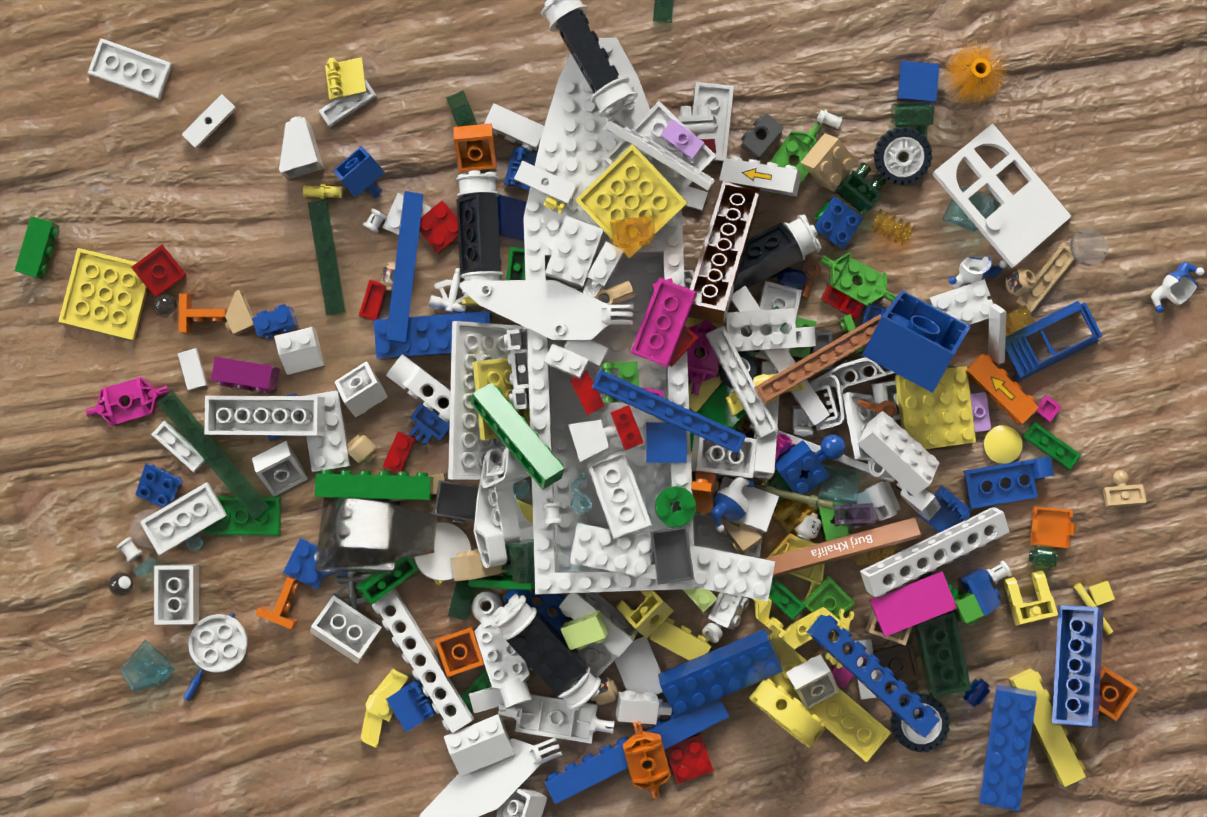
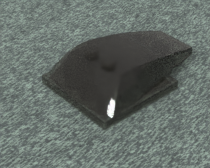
M324 497L315 570L394 573L395 561L399 560L400 557H416L434 553L437 516L401 506V501Z

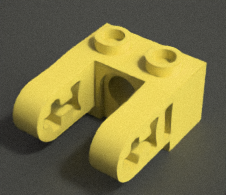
M1042 570L1031 574L1038 601L1023 603L1017 581L1014 577L1004 579V587L1015 626L1058 615L1046 576Z
M654 590L641 591L646 597L635 611L623 600L615 606L646 639L674 611Z

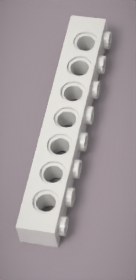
M992 507L861 570L860 573L866 591L874 597L883 596L887 591L899 588L910 580H916L920 575L932 572L943 564L951 563L953 559L967 555L976 548L984 547L992 540L1002 538L1003 535L1009 533L1004 512Z
M396 588L392 589L372 604V607L384 619L382 624L387 631L390 630L393 634L392 640L397 647H401L404 652L402 654L403 659L413 667L412 673L417 681L420 680L422 682L424 694L427 697L430 696L434 702L432 706L435 712L442 715L444 727L447 731L451 730L453 733L471 722L474 717L451 679L447 677L445 669ZM389 605L394 606L396 609L394 616H390L387 613ZM399 622H403L406 625L404 632L398 631L397 624ZM409 638L414 639L416 642L414 649H410L407 646ZM418 655H423L426 658L425 665L417 663ZM428 672L435 673V682H430L427 679ZM439 688L446 691V697L443 699L437 696ZM453 705L456 708V714H448L447 706Z

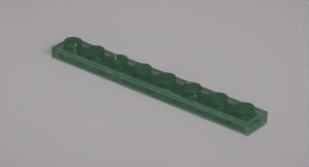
M171 391L157 403L254 520L270 508L268 503L212 436L204 434L205 428L175 392Z

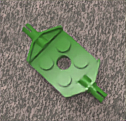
M817 123L808 133L791 131L770 160V162L778 164V167L785 168L786 165L793 166L789 163L788 159L791 156H796L799 164L794 167H797V170L802 174L800 184L809 173L800 162L817 143L816 135L822 129L821 126L818 127L819 124Z
M850 252L836 261L823 255L820 263L829 267L831 287L867 307L879 299L885 298L893 302L897 297L887 290L886 272L881 274L850 257ZM858 278L861 281V285L853 284L852 279Z

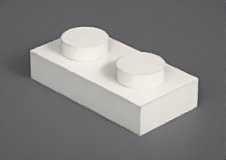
M552 344L544 363L581 379L589 360Z

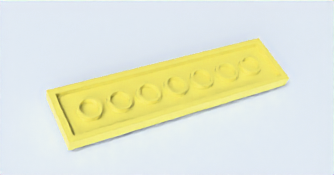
M772 631L769 634V638L780 659L783 672L768 679L785 689L792 699L795 697L800 701L786 672L807 662V660ZM839 687V693L807 709L811 715L815 714L820 718L831 733L865 762H868L891 734L887 728Z

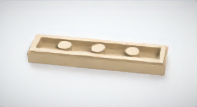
M1064 242L1061 243L1035 276L1034 288L1019 296L1015 303L1031 314L1078 256V253Z

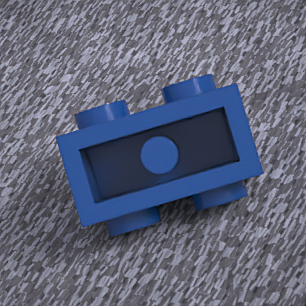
M286 304L276 306L275 310L271 312L267 310L258 312L257 316L252 318L257 335L265 340L276 336L275 334L280 332H291L295 327L299 326L293 308L286 306Z

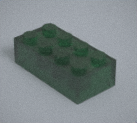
M949 611L914 625L928 694L934 698L972 690L955 612Z

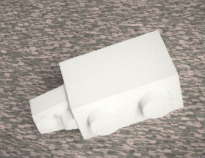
M607 241L605 242L587 275L588 281L583 292L584 294L595 298L602 288L605 289L624 254L623 250Z
M629 690L618 693L616 717L619 722L638 723L637 721H641L644 724H656L657 717L671 715L672 713L669 703L658 699L657 695L644 692L639 694Z

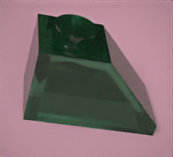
M464 90L446 97L458 127L478 125Z
M468 580L457 581L450 603L449 617L466 621L469 619L476 587H470Z

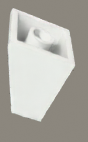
M301 116L291 118L290 122H287L285 125L279 170L288 180L324 169L312 126L305 117L302 118Z

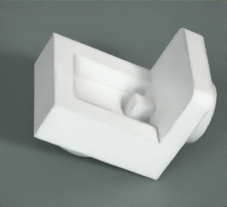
M793 406V433L800 437L813 435L812 424L801 407Z

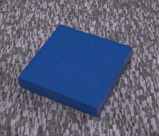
M901 61L897 100L936 103L939 64Z
M646 422V463H687V431L667 422Z

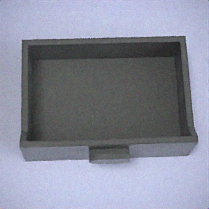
M439 480L433 515L453 518V522L463 524L464 520L475 521L479 486Z
M687 527L650 531L653 552L649 553L651 565L655 564L658 585L694 580Z

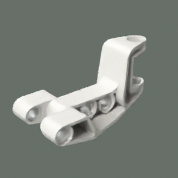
M864 357L841 364L810 382L809 384L815 392L824 389L828 390V393H824V397H830V401H826V404H832V409H828L829 413L834 412L835 415L823 419L816 424L817 431L845 423L847 416L842 394H845L847 387L895 373ZM867 366H872L874 369V374L871 377L865 375L864 370ZM849 371L855 374L853 382H849L846 379V374ZM834 387L836 388V391H837V395H838V398H839V404H838V401H837V397H836V394H835Z
M507 447L504 453L498 448L486 452L477 494L474 534L481 561L485 568L506 564L505 544L509 543L515 545L517 556L521 561L534 559L533 523L524 517L513 492V484L529 477L530 474L517 459L511 457L510 450ZM493 452L497 453L498 455V461L496 463H494L491 459V455Z

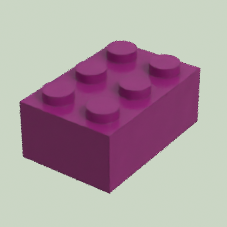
M215 357L211 380L217 381L216 385L232 388L233 384H235V388L251 391L252 387H254V391L270 394L271 390H277L280 368Z

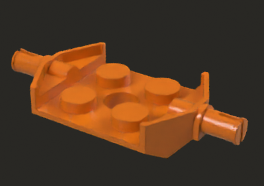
M637 721L638 727L636 722L633 723L635 734L623 743L633 786L640 789L649 788L652 792V797L656 798L657 794V798L661 796L659 786L666 783L671 776L661 735L643 731L641 721ZM647 760L653 762L648 767L642 765Z

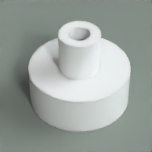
M708 623L702 630L704 637L712 643H717L723 636L722 626L718 623Z

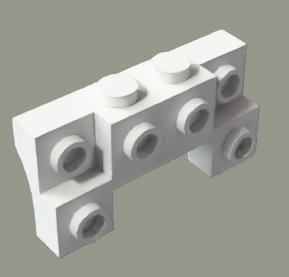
M527 329L507 330V334L504 335V344L508 346V350L511 353L508 354L509 366H512L510 384L514 386L512 394H509V400L515 409L530 408Z

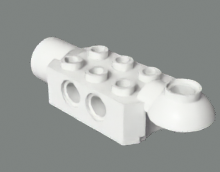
M402 354L386 376L404 390L407 387L409 389L407 393L415 399L420 397L424 400L423 405L429 410L433 411V409H436L440 412L439 417L448 423L450 421L451 391ZM427 385L431 386L434 390L431 396H426L423 393V388ZM442 397L449 400V405L446 408H442L438 404V400Z
M486 591L478 594L473 599L471 605L474 617L481 622L474 632L491 686L494 689L500 690L507 709L532 700L526 683L531 674L527 663L503 638V633L500 629L492 626V621L495 617L493 614L499 607H503V602L496 593ZM485 602H490L492 605L489 611L482 610V605Z

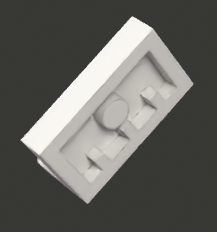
M720 592L708 619L734 630L741 621L742 611L749 604L748 597Z

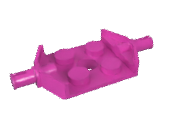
M702 321L700 324L688 327L699 337L687 350L688 378L693 382L691 394L699 395L702 382L719 376L717 375L719 360L706 337L707 333L717 329V327L709 321ZM699 347L705 349V356L703 358H699L696 355V350Z
M139 377L102 388L98 404L94 408L86 409L87 417L97 414L101 415L111 426H115L122 422L155 414L158 397L169 394L170 391L168 386L156 389L144 377ZM124 396L130 398V404L126 407L121 403V399Z

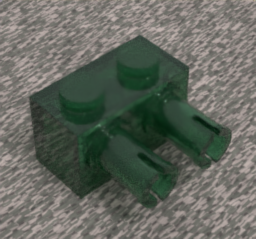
M891 104V123L895 127H910V125H914L916 130L927 139V126L933 125V104Z
M861 163L856 171L852 170L835 190L837 194L863 215L882 196L879 190L886 183L884 178L878 183L882 178L881 175H876L871 183L867 182L864 178L871 172V167L868 166L864 170L867 166L866 163Z
M524 539L509 543V545L505 544L507 557H511V564L506 563L502 566L501 570H507V572L503 571L502 574L504 576H513V582L515 583L534 582V539Z

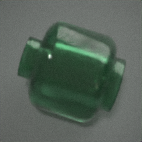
M1036 545L1034 550L1029 551L1028 561L1032 562L1034 569L1050 571L1057 565L1058 552H1055L1052 546Z

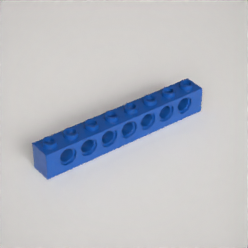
M820 615L806 633L915 733L926 738L940 721L935 716L936 711L928 705L925 707L921 703V697L914 692L911 694L907 690L908 686L900 679L897 681L893 677L895 674L889 668H883L879 664L881 661L876 656L865 652L866 647L862 643L853 641L851 639L852 634L845 628L841 630L837 626L838 621L830 615L828 617ZM834 631L835 637L830 641L829 633ZM848 644L849 650L844 654L843 647ZM862 657L863 663L858 667L857 660ZM876 670L877 676L875 679H872L871 674ZM890 683L891 689L886 692L885 687ZM905 696V702L900 705V698ZM919 709L918 716L914 718V711Z

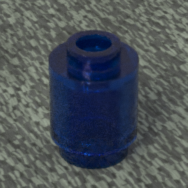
M787 267L778 272L777 281L783 286L800 290L806 285L807 276L804 271Z
M975 678L965 690V695L962 698L973 707H976L990 693V684L982 678L979 680Z

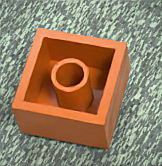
M492 123L454 127V145L459 172L497 168Z
M474 625L435 639L447 677L484 665L474 632Z
M1101 664L1099 710L1117 721L1138 691V688Z

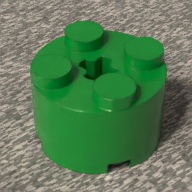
M679 486L668 487L657 496L655 511L658 518L664 524L671 527H680L689 523L694 517L696 501L687 489ZM678 501V506L681 507L680 510L672 512L671 502L675 503Z

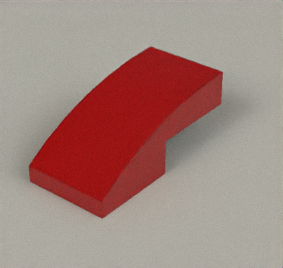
M830 283L820 299L846 315L851 314V317L857 319L864 304L831 287Z

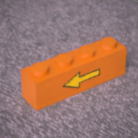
M987 354L978 355L967 367L968 377L986 392L1018 425L1023 424L1039 408L1035 404L1036 400L1032 396L1024 394L1021 391L1023 388L1016 381L1012 382L1004 369L994 365L995 361Z

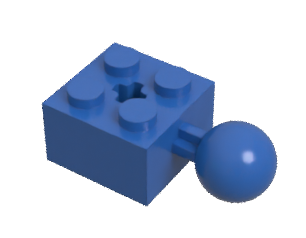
M826 436L821 442V449L815 454L802 440L777 458L775 468L794 493L805 495L830 477L821 463L827 458L834 460L844 454L846 446L840 436Z

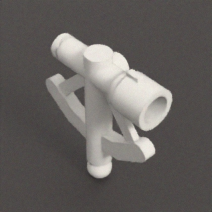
M460 268L455 269L453 280H444L434 285V288L439 289L443 297L431 295L428 306L437 310L440 307L445 308V311L453 313V311L465 313L466 306L459 304L464 296L456 300L458 288L461 289L460 285L462 283L460 282ZM451 286L449 297H447L443 287Z

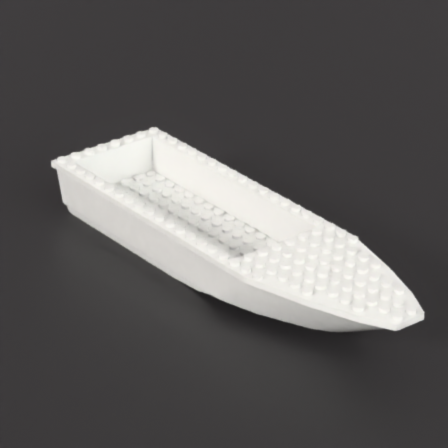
M617 37L599 38L600 49L604 47L610 66L614 65L619 73L618 78L628 77L630 79L628 84L632 91L638 93L637 98L634 100L635 104L631 108L626 110L623 108L613 117L632 129L649 112L650 107L639 78ZM570 53L557 82L540 139L535 167L573 183L577 187L569 204L565 203L561 214L558 213L557 208L553 211L544 207L545 200L549 195L530 187L524 213L526 280H556L583 293L584 289L546 276L545 271L565 216L601 228L575 200L610 166L604 160V157L622 138L605 128L607 122L611 119L599 116L600 110L598 106L590 100L594 93ZM545 180L543 182V186H547L549 184L548 180ZM680 210L634 256L629 259L624 253L605 289H601L607 290L626 281L630 282L635 297L617 305H633V310H616V312H632L633 317L616 318V320H631L633 325H609L594 337L593 341L607 347L608 350L600 366L589 362L585 371H588L594 383L599 370L604 371L602 363L638 361L640 388L664 391V399L689 409L687 351L673 367H665L630 353L654 292L652 284L657 283L659 277L665 280L672 278L673 283L685 287L682 210ZM605 232L602 236L593 264L597 259L606 241L618 247ZM602 295L598 299L606 304L610 302L609 297L606 295ZM527 328L530 428L537 432L539 439L544 445L549 446L554 457L559 459L564 466L562 479L544 490L532 478L535 594L696 589V587L676 583L658 585L655 579L570 563L577 523L610 529L587 463L624 451V447L618 434L617 437L607 439L609 448L580 462L569 424L601 420L603 428L615 425L610 413L626 407L628 404L623 402L604 403L606 395L598 391L605 407L587 415L569 380L574 376L544 363L552 344L564 348L567 340H552ZM612 369L613 376L618 377V369ZM630 406L644 444L626 450L625 453L652 524L651 527L632 534L651 537L650 531L679 528L668 526L658 518L655 511V501L659 493L668 487L679 486L687 489L692 494L690 432H687V463H646V422L665 421ZM678 501L675 503L671 502L672 512L680 510L681 507L678 506ZM561 502L559 509L562 522L544 524L546 511L543 503ZM692 518L689 523L680 527H687L689 545L694 546Z

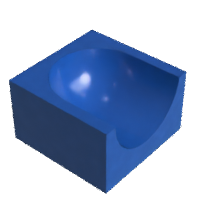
M901 290L881 317L862 355L933 393L971 326Z

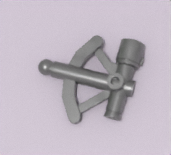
M363 572L361 575L336 576V584H345L336 594L332 593L330 598L334 595L357 611V605L364 603L365 599L363 596L357 598L355 586L373 574V572ZM348 587L349 599L341 598L340 594Z

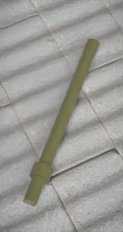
M756 483L753 486L781 498L806 503L810 507H822L831 510L834 507V502L819 499V496H806Z

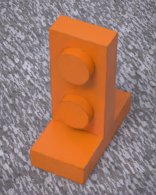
M179 294L178 332L191 334V319L193 322H204V319H212V322H223V319H226L225 315L228 310L191 309L192 296Z
M696 472L695 482L692 481L691 491L696 501V512H711L716 474Z
M291 576L286 578L274 611L262 606L257 609L255 615L289 629L295 628L298 620L288 617L284 613L289 611L291 602H289L290 597L295 595L297 591V579Z

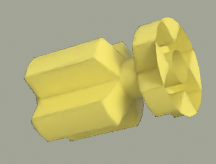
M548 196L544 207L553 211L557 208L558 213L561 214L565 203L558 204L557 199Z

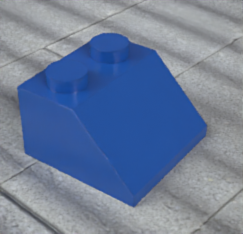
M978 568L959 578L964 590L974 594L984 616L1001 605L999 601L1001 596L998 590L992 587L990 583L992 578L987 570L984 571V569Z

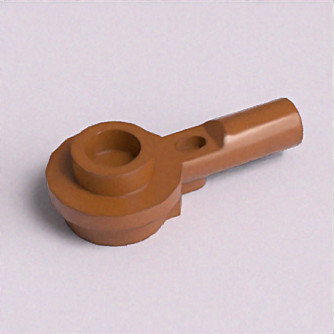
M814 260L807 261L802 267V273L805 277L801 295L803 298H809L813 279L817 278L821 273L820 264Z
M859 399L857 405L877 411L878 414L884 411L892 418L897 413L896 405L888 400L878 404Z

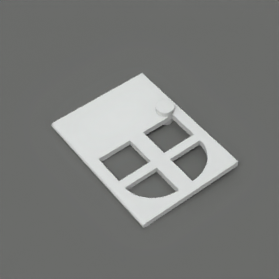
M991 124L932 173L1011 268L1017 265L1071 217L1070 213L994 124ZM981 146H992L1000 149L1007 156L990 169L974 149ZM962 159L979 178L978 181L964 192L960 190L956 178L957 167ZM1011 162L1015 164L1029 181L1014 195L1010 193L996 176ZM984 185L1002 205L986 219L968 199Z

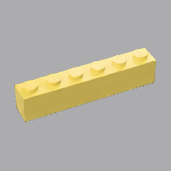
M1029 668L1009 678L1012 686L1015 688L1036 691L1037 699L1032 728L1059 784L1066 787L1085 778L1086 776L1083 772L1085 767L1080 759L1077 760L1075 755L1077 753L1076 748L1072 742L1068 741L1066 737L1068 732L1065 726L1052 723L1053 707L1049 702L1051 697L1048 691L1043 689L1041 685L1043 680L1040 674Z

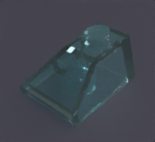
M959 185V188L962 192L968 189L966 187ZM978 191L968 198L985 219L996 211L1000 205L991 196ZM952 198L942 220L973 232L978 230Z
M146 640L120 668L131 690L134 692L163 684L175 670L169 659Z

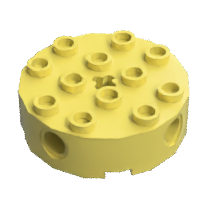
M768 678L766 681L763 680L749 697L759 709L810 749L825 731L826 725L815 714L811 715L795 697L792 699L785 689L781 686L777 687Z

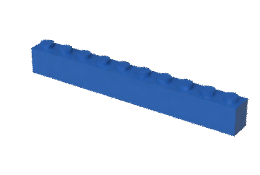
M719 698L679 716H675L674 712H672L671 715H668L669 718L663 721L658 719L656 724H651L652 726L647 729L642 727L645 732L660 734L663 747L666 749L728 718L729 715ZM624 736L616 741L617 744L611 747L606 745L599 749V753L595 755L590 753L584 756L581 762L577 764L572 762L564 767L565 770L559 773L554 771L547 775L545 785L554 803L557 804L628 768L623 743L629 738Z

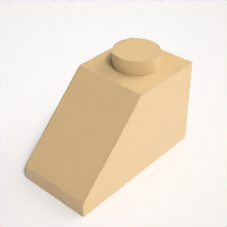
M241 290L235 291L225 315L227 319L225 325L229 333L232 332L234 335H240L255 328L252 320L254 316L244 292Z

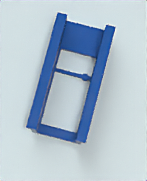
M1076 301L1006 336L1005 350L1017 372L1014 378L1016 382H1019L1099 342L1098 338L1103 335L1086 303L1080 304L1079 301ZM1080 310L1093 336L1055 354V350L1051 347L1042 329ZM1037 331H1040L1049 349V353L1052 354L1051 357L1041 362H1038L1026 339L1027 336Z

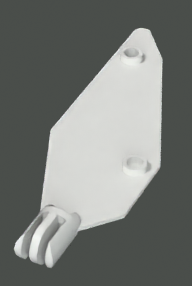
M556 280L463 281L460 285L461 289L480 306L552 340H592L609 325H633L631 320H616V318H632V312H616V310H633V305H609ZM489 288V292L486 294L485 290Z
M556 737L535 746L514 738L511 739L510 742L515 753L514 756L463 777H460L458 774L419 817H479L499 809L541 764L562 756V752L548 757L544 756L560 749L559 744L542 750V747L556 742Z

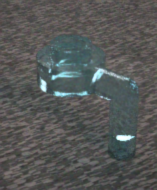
M581 473L570 485L574 496L570 504L572 509L580 515L586 514L592 508L590 498L579 490V487L587 479V475Z

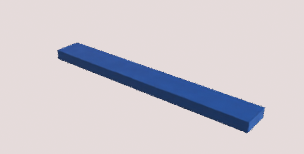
M404 191L386 341L406 343L424 195L420 193Z
M599 370L591 387L596 391L736 454L739 453L746 438V435L602 370Z

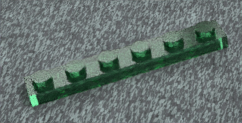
M328 200L308 202L326 315L346 312Z

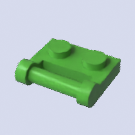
M638 361L602 363V369L612 375V369H618V377L639 387ZM608 395L604 397V403H622Z

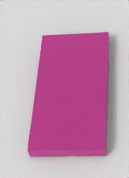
M659 277L630 353L669 367L697 292Z
M942 571L869 600L884 637L957 609Z

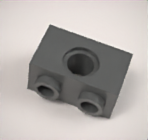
M767 113L763 118L759 116L753 123L754 129L751 132L747 130L741 138L743 141L741 147L756 160L761 158L784 129ZM763 132L766 138L759 140L756 137V133Z

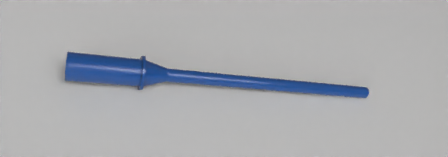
M203 668L192 679L183 697L185 700L190 701L198 685L201 684Z

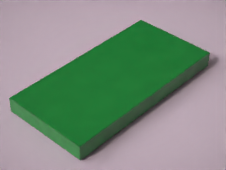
M725 384L696 412L731 429H734L747 416L745 409L734 416L731 415L726 397L735 392V390ZM690 433L691 452L694 440V434Z
M217 496L228 516L203 530V535L280 536L282 497Z

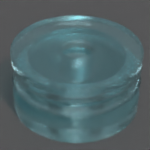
M194 535L187 539L186 546L192 551L199 550L203 546V539L198 535Z

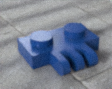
M422 402L410 416L417 423L410 432V435L414 436L419 431L420 433L416 439L419 441L424 435L426 437L422 441L424 446L432 436L441 441L450 430V424L442 420L434 411L425 407Z

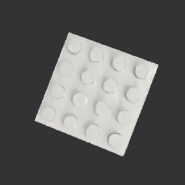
M658 101L632 129L698 170L703 171L717 155L704 144L693 160H691L660 137V134L672 119L688 131L690 130ZM622 138L604 157V160L611 165L632 144ZM639 149L680 194L693 182Z

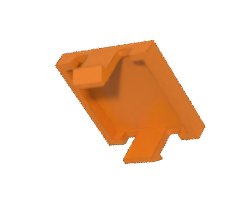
M1033 506L1030 545L1070 548V535L1075 536L1076 524L1071 523L1073 510Z

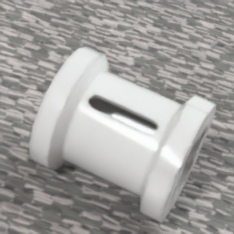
M372 208L370 217L363 225L378 233L379 226L387 216Z
M561 502L543 503L546 511L544 524L562 522L559 509Z
M131 537L126 538L116 547L118 550L121 549L127 557V562H131L142 553V550H138L134 545Z
M1001 561L1000 565L991 570L987 569L992 578L991 582L995 585L1004 577L1012 576L1009 567L1004 561Z

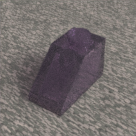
M873 503L834 505L835 525L855 527L872 526L875 523Z

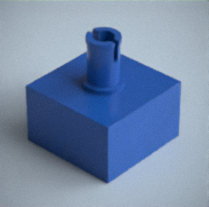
M362 146L332 170L355 197L365 189L373 198L382 193V189L376 184L375 180L385 172Z

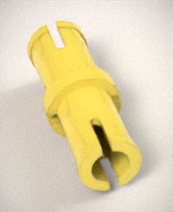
M321 184V186L304 185L303 195L304 198H343V186H326L325 184Z

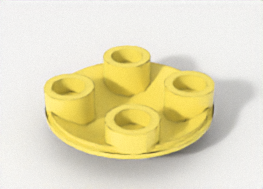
M1005 425L997 426L986 433L984 449L991 461L1001 464L1010 463L1020 455L1022 439L1014 428Z

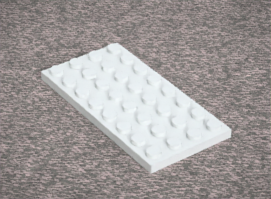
M452 321L448 479L480 480L486 452L498 448L504 453L506 446L500 438L480 440L478 412L471 405L472 394L476 392L473 362L507 358L508 354L511 353L508 350V346L504 344V335L507 334V330L522 329V326ZM495 452L491 455L494 463L498 461V455ZM510 452L511 457L513 459H516L515 456Z

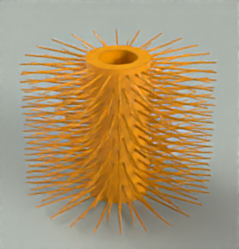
M975 45L974 50L970 49L972 52L970 54L966 49L965 51L962 49L963 53L958 58L959 60L950 69H947L950 70L947 71L948 73H944L952 75L949 78L952 81L948 83L951 89L952 85L953 90L961 85L963 86L958 94L964 96L959 95L958 97H964L966 101L973 98V106L976 98L980 99L982 96V101L979 100L981 104L983 99H988L985 98L987 94H990L988 96L992 97L993 93L997 92L994 85L997 84L999 86V81L1004 78L999 77L997 79L1003 73H999L996 77L995 74L1003 71L995 70H1007L997 69L1001 65L998 62V57L990 62L987 61L994 52L987 51L988 48L984 49V51L983 48L978 50Z

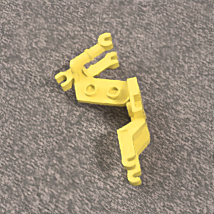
M769 598L768 601L753 599L755 602V617L794 650L813 639L806 631L820 615L832 616L838 621L837 626L841 630L845 628L847 631L850 630V621L854 617V612L850 611L849 616L844 618V609L841 608L838 619L826 608L821 607L790 624L788 628L783 630L784 625L773 616L769 619L772 601ZM828 652L825 654V659L829 660L831 664H836L837 668L842 667Z

